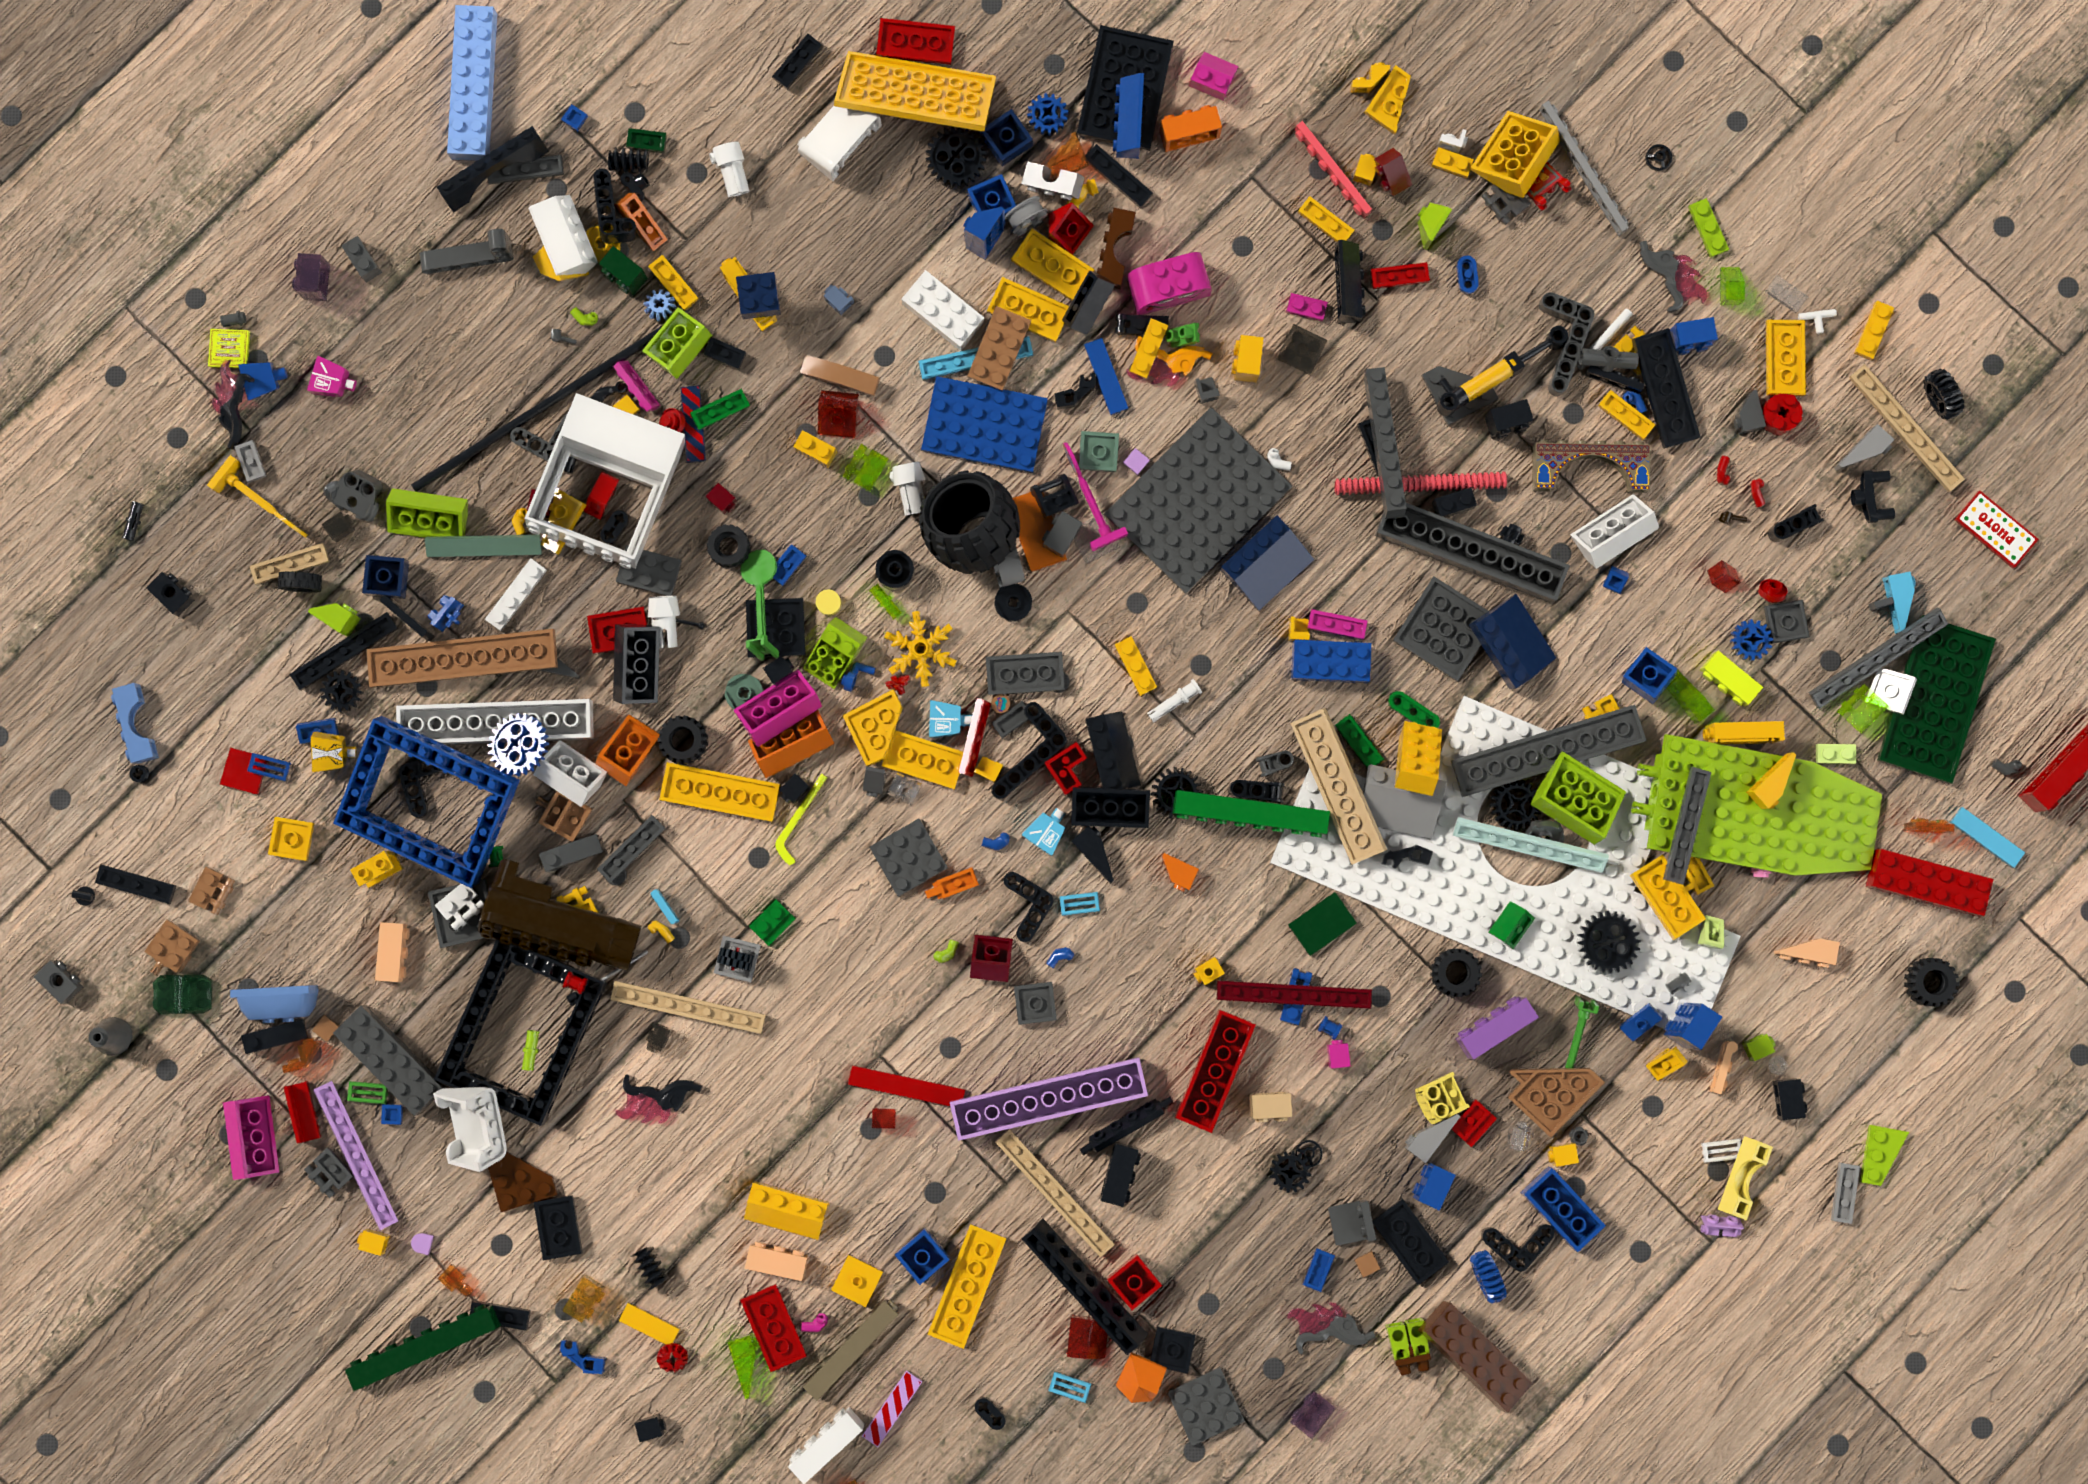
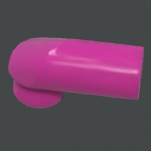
M819 1313L813 1322H802L801 1332H820L827 1325L828 1317L825 1313Z

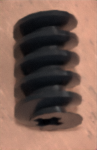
M617 147L614 148L613 152L609 150V171H613L616 168V171L620 172L623 167L624 172H628L631 169L632 173H636L637 168L639 173H643L644 170H646V173L648 172L649 155L647 150L644 151L643 155H641L640 149H637L636 154L633 153L632 148H630L628 153H626L625 148H622L621 153L618 152Z
M645 1247L630 1256H637L633 1263L641 1264L637 1268V1271L644 1270L641 1278L648 1277L644 1282L645 1285L651 1284L648 1291L664 1283L669 1277L668 1274L662 1275L665 1270L664 1267L658 1268L661 1260L654 1261L658 1256L657 1253L651 1254L654 1247Z

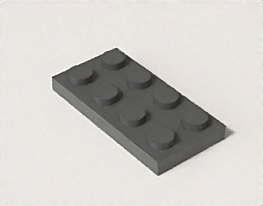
M1062 652L986 657L988 696L1065 690Z

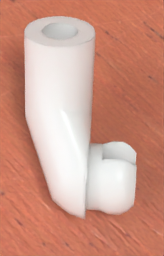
M1271 448L1267 453V459L1272 467L1290 471L1292 462L1282 460L1278 454V449Z

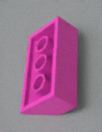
M796 670L734 709V712L750 738L759 747L821 708L822 704L817 693L799 670Z
M270 1096L223 1102L233 1180L279 1173Z

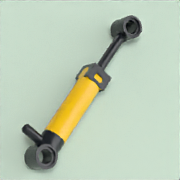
M1562 326L1553 327L1544 342L1521 356H1518L1515 351L1511 352L1502 361L1456 389L1451 387L1446 378H1442L1439 383L1446 393L1441 396L1437 404L1438 412L1443 416L1452 415L1457 409L1506 379H1512L1520 374L1525 367L1524 362L1548 347L1552 350L1561 349L1568 338L1567 330ZM1553 335L1559 336L1561 340H1555ZM1444 402H1450L1452 407L1445 406Z

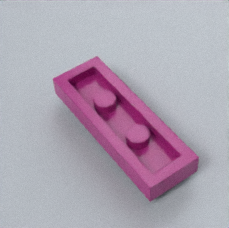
M628 360L617 362L613 366L617 371L618 377L627 384L630 393L638 399L642 409L649 412L657 410L661 406Z
M1311 609L1307 629L1364 640L1368 620Z

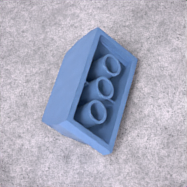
M318 985L230 990V998L237 999L240 1010L248 1020H262V1023H275L274 1019L282 1018V1022H294V1018L308 1017L314 1010L318 997Z

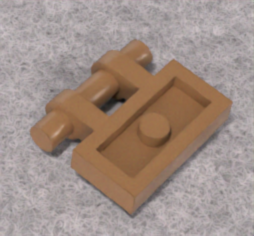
M205 867L188 902L205 910H208L210 904H212L214 907L211 913L218 915L220 910L224 909L226 905L224 902L228 894H231L234 889L232 886L235 880L228 877L224 884L221 882L224 874ZM218 888H220L222 891L218 899H215L214 896Z

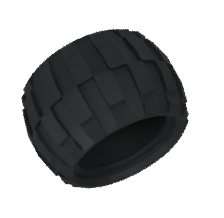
M961 471L958 474L949 475L941 479V482L928 491V496L922 501L920 507V530L922 538L931 554L949 569L957 570L963 574H972L978 571L982 573L1002 563L1005 557L1014 550L1016 538L1020 534L1018 509L1009 491L1000 482L979 471L974 473ZM985 518L973 530L959 534L961 529L971 520Z

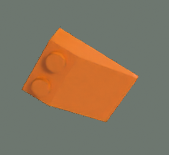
M628 715L599 753L595 764L607 771L609 776L627 786L655 746L660 734L631 715Z

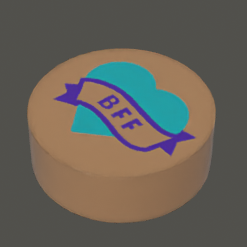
M998 694L993 697L991 707L998 714L1006 713L1010 708V700L1007 696Z

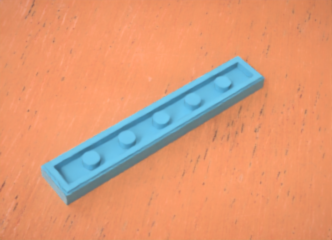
M1029 336L1024 338L1016 360L1033 356ZM979 347L919 360L922 380L970 370Z

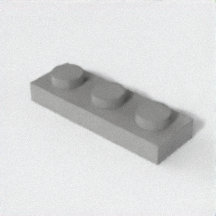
M1840 1162L1838 1164L1831 1214L1832 1221L1852 1224L1860 1170L1858 1165Z

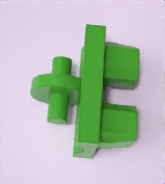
M1199 323L1167 330L1166 341L1171 342V348L1194 345L1200 342V334L1197 332Z

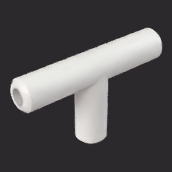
M1836 309L1799 313L1798 320L1814 319L1816 333L1822 334L1824 332L1822 318L1835 317L1837 311Z

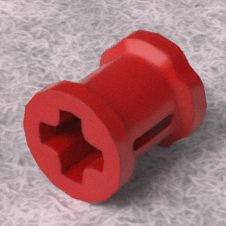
M569 971L562 987L573 989L581 995L588 979L577 977Z

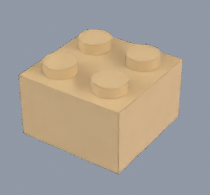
M1291 1093L1249 1094L1250 1117L1255 1119V1121L1268 1122V1118H1274L1276 1121H1288V1117H1292Z

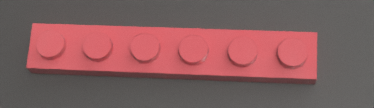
M1301 121L1295 128L1297 139L1306 144L1308 153L1312 157L1315 156L1317 158L1320 168L1324 172L1327 171L1331 182L1335 186L1338 185L1342 190V196L1347 201L1350 200L1354 205L1353 209L1356 214L1361 215L1363 218L1367 217L1371 213L1372 208L1305 123Z

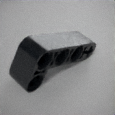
M602 168L596 170L594 173V191L601 240L608 244L633 241L636 237V224L634 220L630 218L616 219L610 172ZM601 180H604L605 185L601 186ZM609 213L610 215L604 216L602 214ZM606 230H611L612 232H611V233H606V232H604V231H606Z

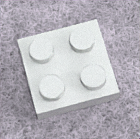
M1881 668L1876 672L1865 703L1904 715L1917 679L1913 676Z

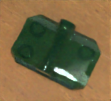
M160 975L153 981V1008L159 1014H204L212 1009L213 980L205 975Z

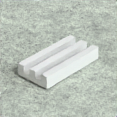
M1741 1139L1701 1143L1703 1148L1702 1155L1704 1156L1703 1162L1736 1159L1737 1155L1708 1158V1154L1731 1151L1739 1152ZM1737 1143V1147L1707 1150V1147Z

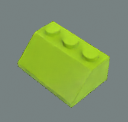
M678 307L642 351L663 370L678 379L713 335L704 325Z

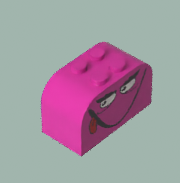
M1200 252L1187 253L1141 266L1132 270L1128 274L1127 279L1137 315H1145L1206 298L1211 295L1212 291Z

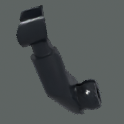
M619 381L615 386L598 389L591 399L603 403L606 397L614 395L615 392H626L627 387L621 391L619 385L623 381Z

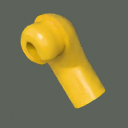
M526 508L518 509L512 518L516 535L526 534L523 526L527 513Z

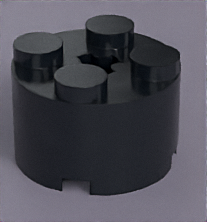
M900 550L887 551L876 563L877 578L880 584L888 590H903L909 587L914 579L915 569L913 562L907 554ZM895 566L898 568V570H900L897 572L896 575H894L893 572L890 571L893 570Z

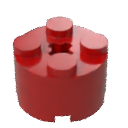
M1777 394L1763 404L1762 412L1766 427L1763 429L1774 435H1783L1794 429L1801 422L1803 415L1802 406L1794 395Z

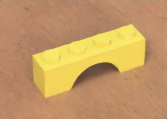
M1743 1138L1718 1210L1747 1220L1753 1204L1749 1196L1750 1180L1760 1167L1767 1165L1773 1149L1772 1146L1751 1138Z

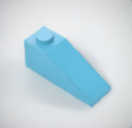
M1911 571L1882 578L1887 598L1892 597L1894 601L1889 606L1895 634H1898L1906 627L1916 585Z

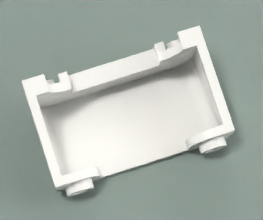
M833 106L808 136L800 139L797 144L799 146L798 153L831 181H834L839 175L837 173L839 168L844 166L845 160L865 137L871 135V130L877 132L882 126L881 118L876 113Z
M487 1087L443 1088L433 1093L436 1105L440 1108L449 1107L456 1140L452 1141L446 1149L448 1164L481 1172L504 1158L507 1146L497 1097L493 1089Z

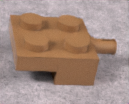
M556 791L550 802L541 797L536 801V804L545 808V812L538 823L572 842L576 840L593 810L585 804L580 807L558 791Z
M166 919L144 951L157 962L150 972L158 976L163 967H168L175 973H181L191 959L190 955L200 940L169 919Z

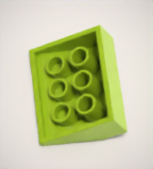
M1562 751L1537 789L1531 805L1595 845L1606 838L1626 791Z

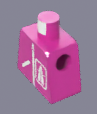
M317 356L307 391L314 395L342 397L344 389L355 390L357 381L348 378L349 371L344 367Z

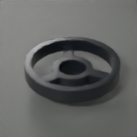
M1653 145L1647 151L1645 160L1652 170L1663 171L1671 164L1672 153L1665 145ZM1653 148H1664L1662 151H1657L1655 154H1649L1650 150ZM1665 151H1667L1670 156V160L1667 166H1665L1664 160L1666 158ZM1661 154L1663 159H1657L1656 155ZM1648 158H1653L1656 163H1660L1662 168L1652 166Z
M1313 1140L1302 1141L1295 1151V1155H1298L1297 1152L1303 1153L1304 1157L1309 1159L1311 1167L1318 1165L1323 1155L1321 1146ZM1307 1142H1310V1143H1314V1144H1315V1146H1314L1313 1148H1312V1147H1306L1305 1149H1300V1148H1299L1302 1144L1307 1143ZM1319 1148L1321 1153L1320 1159L1313 1164L1312 1158L1315 1156V1150ZM1311 1150L1313 1155L1307 1156L1305 1152Z

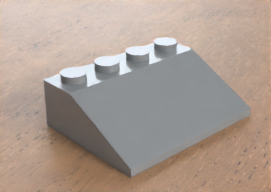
M1372 764L1369 765L1363 795L1377 827L1432 839L1447 781L1438 780L1433 796L1394 788L1396 770Z

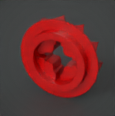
M666 1344L657 1353V1363L660 1369H664L666 1373L668 1371L676 1373L680 1369L683 1370L688 1361V1353L680 1344ZM671 1353L676 1358L674 1364H672L671 1360H668Z

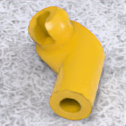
M654 920L648 925L649 931L652 934L658 931L667 944L675 939L668 927L659 921Z

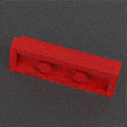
M305 1081L285 1086L284 1092L296 1143L322 1138L309 1082Z

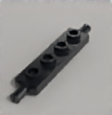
M1168 1097L1162 1102L1156 1100V1098L1146 1102L1138 1109L1129 1112L1126 1116L1089 1136V1144L1080 1148L1083 1156L1092 1150L1098 1153L1165 1114L1164 1109L1174 1104L1171 1097Z

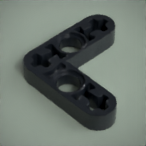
M420 759L406 763L399 769V776L409 811L412 816L422 818L428 813V804L420 778L443 772L441 769L436 770V767L433 765L429 772H424L422 770L424 761ZM407 767L413 770L410 776L412 780L416 779V782L406 784V781H410L409 777L404 775ZM412 785H416L419 789L416 796L409 794V788ZM421 797L422 800H417L419 806H423L421 814L414 811L417 805L416 802H411V799L415 800Z
M1009 872L1004 876L1005 886L1033 903L1016 932L1020 941L1028 942L1033 938L1052 907L1054 899L1049 892L1015 872ZM1008 876H1016L1015 880L1019 883L1021 880L1025 881L1020 891L1015 890L1018 887L1017 885H1008ZM1026 885H1031L1034 888L1033 895L1026 896L1023 893V888ZM1047 895L1049 896L1050 904L1044 905L1042 909H1046L1043 914L1040 909L1034 908L1035 904L1040 906L1042 902L1040 897ZM1034 911L1041 915V919L1037 923L1032 922L1029 918L1030 914ZM1027 920L1029 924L1036 926L1035 930L1030 928L1028 932L1030 937L1022 939L1020 930L1026 929L1028 925H1024Z
M1540 1224L1519 1249L1492 1227L1485 1228L1481 1233V1238L1487 1246L1512 1268L1522 1272L1533 1263L1551 1242L1555 1232L1550 1225ZM1542 1229H1549L1548 1234L1550 1235L1542 1237L1541 1241L1544 1242L1542 1245L1538 1240L1534 1239L1535 1236L1541 1237L1543 1234L1541 1232ZM1494 1231L1493 1236L1498 1241L1500 1240V1237L1502 1238V1240L1497 1243L1496 1248L1493 1247L1496 1244L1494 1241L1486 1240L1488 1238V1236L1486 1235L1487 1232L1492 1233ZM1530 1242H1535L1538 1246L1535 1253H1530L1527 1249ZM1503 1244L1510 1246V1252L1506 1255L1500 1252V1247ZM1513 1254L1519 1259L1524 1258L1522 1261L1524 1266L1519 1265L1516 1267L1517 1262L1513 1258L1509 1261L1508 1258L1513 1256Z

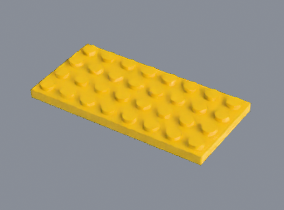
M848 51L836 92L834 106L984 132L996 76Z

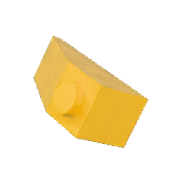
M1794 752L1786 753L1746 792L1761 809H1772L1779 803L1778 799L1783 795L1796 757Z

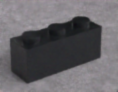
M1089 270L1062 321L1070 328L1088 335L1115 285L1108 278Z

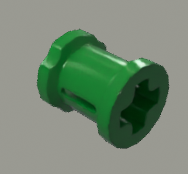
M503 846L493 847L489 857V868L498 867L500 861L503 860Z

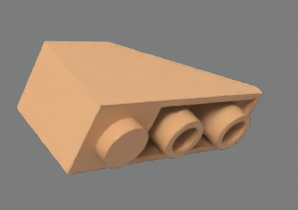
M1813 939L1775 950L1774 954L1780 955V959L1791 960L1792 957L1799 959V963L1810 964V961L1817 962L1819 967L1829 968V965H1836L1840 942Z

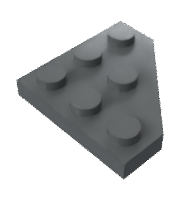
M1441 366L1421 375L1436 405L1441 396L1446 393L1439 383L1442 378H1446L1453 389L1474 378ZM1492 388L1457 409L1452 415L1443 416L1448 426L1498 401L1499 398ZM1444 402L1445 406L1452 407L1450 402Z

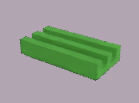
M349 1081L347 1101L387 1104L388 1089L383 1084ZM353 1086L383 1088V1092L353 1089ZM352 1093L382 1096V1099L352 1097Z

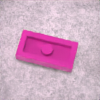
M1291 293L1286 313L1323 322L1328 302Z

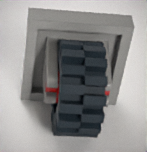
M723 936L714 973L752 983L761 945Z

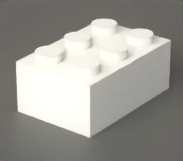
M559 740L543 756L545 760L540 759V767L537 766L533 775L582 807L601 787L607 771Z

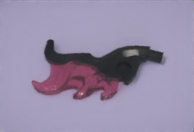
M226 360L220 367L221 386L219 382H215L218 401L216 398H212V405L215 411L221 414L218 417L219 422L230 433V441L227 447L234 450V446L240 443L242 435V421L238 405L242 402L245 382H254V378L249 374L237 375L232 373L229 368L231 360Z
M627 1074L623 1080V1089L627 1093V1105L624 1110L615 1111L622 1119H632L636 1115H644L645 1119L641 1123L649 1122L660 1115L662 1119L658 1121V1124L664 1123L670 1117L671 1108H674L676 1112L681 1108L688 1091L692 1090L700 1093L703 1086L690 1080H678L658 1091L650 1086H632L629 1083L630 1075Z

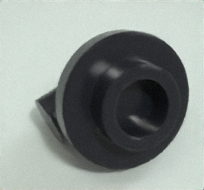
M80 887L77 891L73 890L72 898H75L78 904L88 906L94 902L95 892L90 887Z

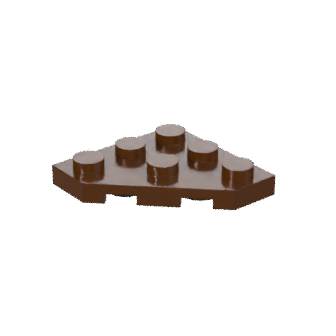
M506 1151L504 1158L488 1167L501 1212L558 1195L555 1181L551 1174L536 1168V1166L512 1155L508 1151Z

